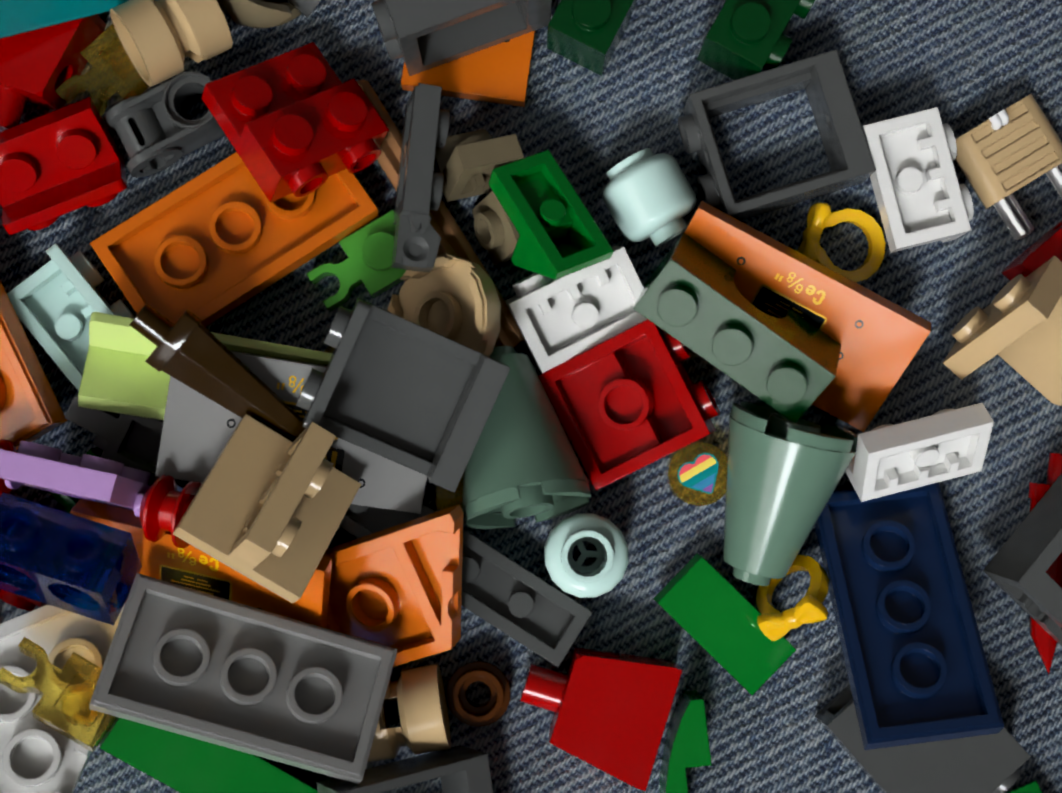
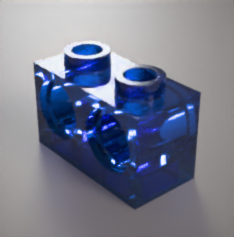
M3 492L0 496V589L114 626L130 593L136 573H139L142 568L131 533Z

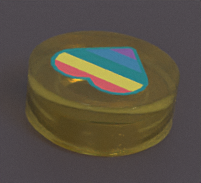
M705 442L691 443L677 450L670 458L666 472L667 482L671 491L678 499L690 505L704 506L718 501L726 493L728 458L718 447Z

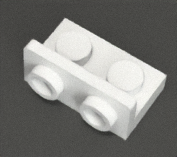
M938 107L862 126L876 169L870 176L890 253L940 240L942 243L956 240L971 231L969 221L973 219L974 215L972 198L966 185L958 183L953 165V160L957 156L956 139L948 123L942 124Z
M613 246L614 252L610 259L556 280L533 273L512 285L516 295L505 300L542 373L647 320V318L633 309L644 287L624 246Z
M978 403L958 409H943L931 416L895 425H880L871 431L858 434L856 453L845 472L861 502L980 472L983 468L994 421L983 403Z

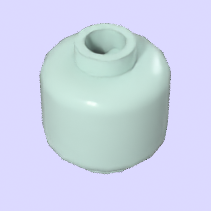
M645 148L625 158L607 171L606 175L610 182L605 186L602 198L626 240L640 242L651 238L655 247H659L685 232L687 224L683 218L692 212L696 206L697 198L672 155L667 153L654 155L650 148Z
M575 513L560 520L550 531L544 546V562L551 580L563 592L578 598H596L612 591L623 579L629 564L628 545L622 531L609 519L594 513ZM582 541L591 542L596 550H586ZM577 545L581 554L575 562L572 551ZM586 557H596L591 564L582 565Z

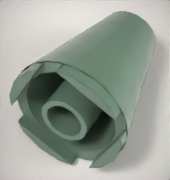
M512 346L494 347L490 357L503 362L511 369L463 474L462 511L465 514L466 525L469 528L476 529L516 527L515 518L535 516L537 523L569 514L586 506L589 503V497H591L589 481L529 356L516 353L515 348Z
M741 401L740 405L733 403L729 416L723 560L734 567L732 572L734 577L750 584L768 586L771 578L781 579L786 576L854 457L858 435L822 420L820 426L814 422L802 419L801 416L794 423L770 405Z

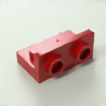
M91 97L0 132V205L2 207V225L9 235L26 229L31 231L41 230L53 224L61 215L84 206L98 207L113 200L119 192L127 188L124 158Z

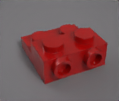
M315 42L207 83L201 97L270 203L291 193L295 197L306 196L321 187L329 176L347 169L349 173H356L367 168L381 155L380 146L389 131L356 80L351 79L342 83Z
M648 319L538 376L595 490L611 484L716 430L711 418L719 415L720 411L711 391L703 380L692 384L682 364V361L691 357L688 347Z

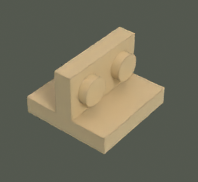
M245 414L184 513L173 535L293 604L303 595L361 483L334 468L333 463L325 459L336 435L313 421L291 442Z

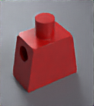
M98 14L0 39V130L5 131L19 124L26 101L52 110H58L64 106L107 24Z
M575 648L566 675L531 664L520 701L555 712L549 730V742L637 789L646 791L682 669L677 663L665 659Z

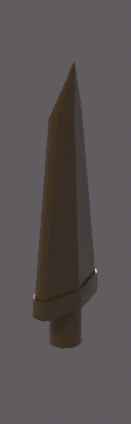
M147 303L129 325L157 346L145 362L157 371L167 373L241 418L247 414L291 442L306 429L302 427L303 419L200 323L201 319L189 310H186L179 320L173 324Z

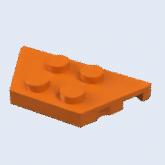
M460 504L327 549L323 556L332 557L327 629L398 649L393 667L452 650L461 639L464 513Z

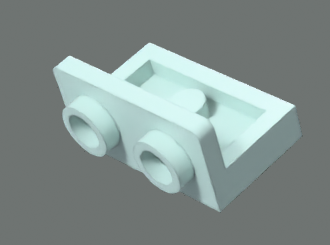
M55 243L45 251L51 260L8 292L7 295L18 318L79 392L89 348V321L91 313L99 312L128 318H135V315L121 299L112 305L107 302L96 288L105 279L80 250L70 257L69 254Z

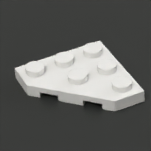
M115 577L0 624V793L74 792L108 717V714L90 710L89 703L126 604Z

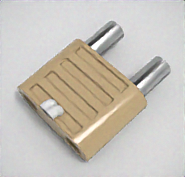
M1029 94L1008 108L1003 109L956 139V163L985 209L992 205L995 207L1015 240L1026 237L1034 230V226L1013 195L1015 191L1046 174L1062 199V140L1033 94Z

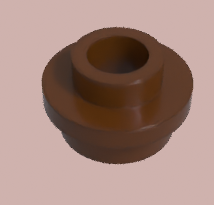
M485 661L469 662L458 668L450 678L446 692L447 703L453 715L464 724L475 727L487 726L500 719L508 708L511 695L510 685L505 674L497 666ZM480 681L487 684L491 690L490 699L483 704H475L470 701L467 696V688L471 683Z

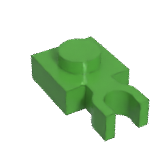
M393 210L339 241L348 257L347 259L338 264L324 263L306 273L314 285L327 276H335L339 279L340 288L338 292L323 301L330 312L346 303L351 297L354 288L363 283L372 298H375L404 281L400 280L406 270L391 267L396 225H393Z

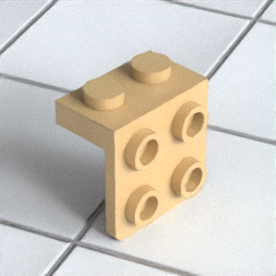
M1053 256L1027 277H1024L1022 274L1017 275L999 291L990 305L983 310L977 306L967 313L951 332V335L957 341L946 356L943 364L962 380L998 354L1046 399L1055 405L1062 406V262L1056 256Z

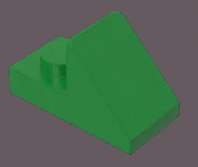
M549 150L493 169L489 186L520 234L511 258L515 266L556 280L611 258L614 250Z

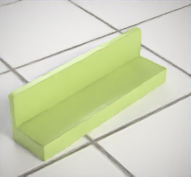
M99 312L91 313L89 321V348L78 393V407L164 421L170 375L163 371H157L145 362L157 346L129 326L134 318ZM211 332L229 350L321 365H328L333 354Z

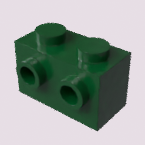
M726 0L704 40L697 60L733 80L760 73L762 68L770 70L778 67L793 41L792 38L783 34L785 27L793 14L805 19L815 0Z

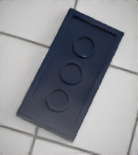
M939 482L864 502L860 501L855 489L833 492L814 526L823 566L829 578L828 589L864 750L1000 733L1004 728V723Z

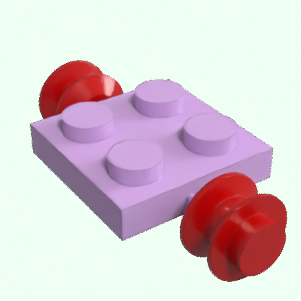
M0 440V502L7 497L12 489H18L21 485H26L52 493L133 510L134 515L140 518L144 536L148 541L157 542L169 531L176 547L186 548L190 545L173 535V532L202 484L200 482L191 481L179 492L177 491L175 479L170 475H162L150 486L149 481L152 473L126 467L123 463L87 454L79 457L62 453V450L23 440L20 441L17 451L12 441Z

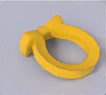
M818 202L813 204L808 210L807 227L803 232V241L797 251L854 282L867 280L878 271L885 257L886 242L882 228L874 217L864 211L846 208L831 212V206L828 203ZM842 222L852 223L859 227L866 235L868 242V255L864 263L852 271L842 270L835 266L819 243L824 228L833 227Z
M797 555L786 574L787 576L793 572L807 571L811 577L810 586L805 596L794 608L787 609L782 613L773 608L772 595L776 586L783 578H771L768 586H759L757 589L756 605L761 614L757 617V624L763 634L771 641L781 639L791 629L799 628L803 624L821 622L828 617V611L823 602L828 594L829 578L826 570L810 556Z

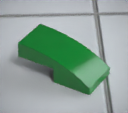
M698 553L653 598L752 696L796 651L784 637L777 641L768 639L757 624V617L761 614Z
M697 690L684 691L674 711L662 755L660 793H688L685 768L711 765L704 699Z

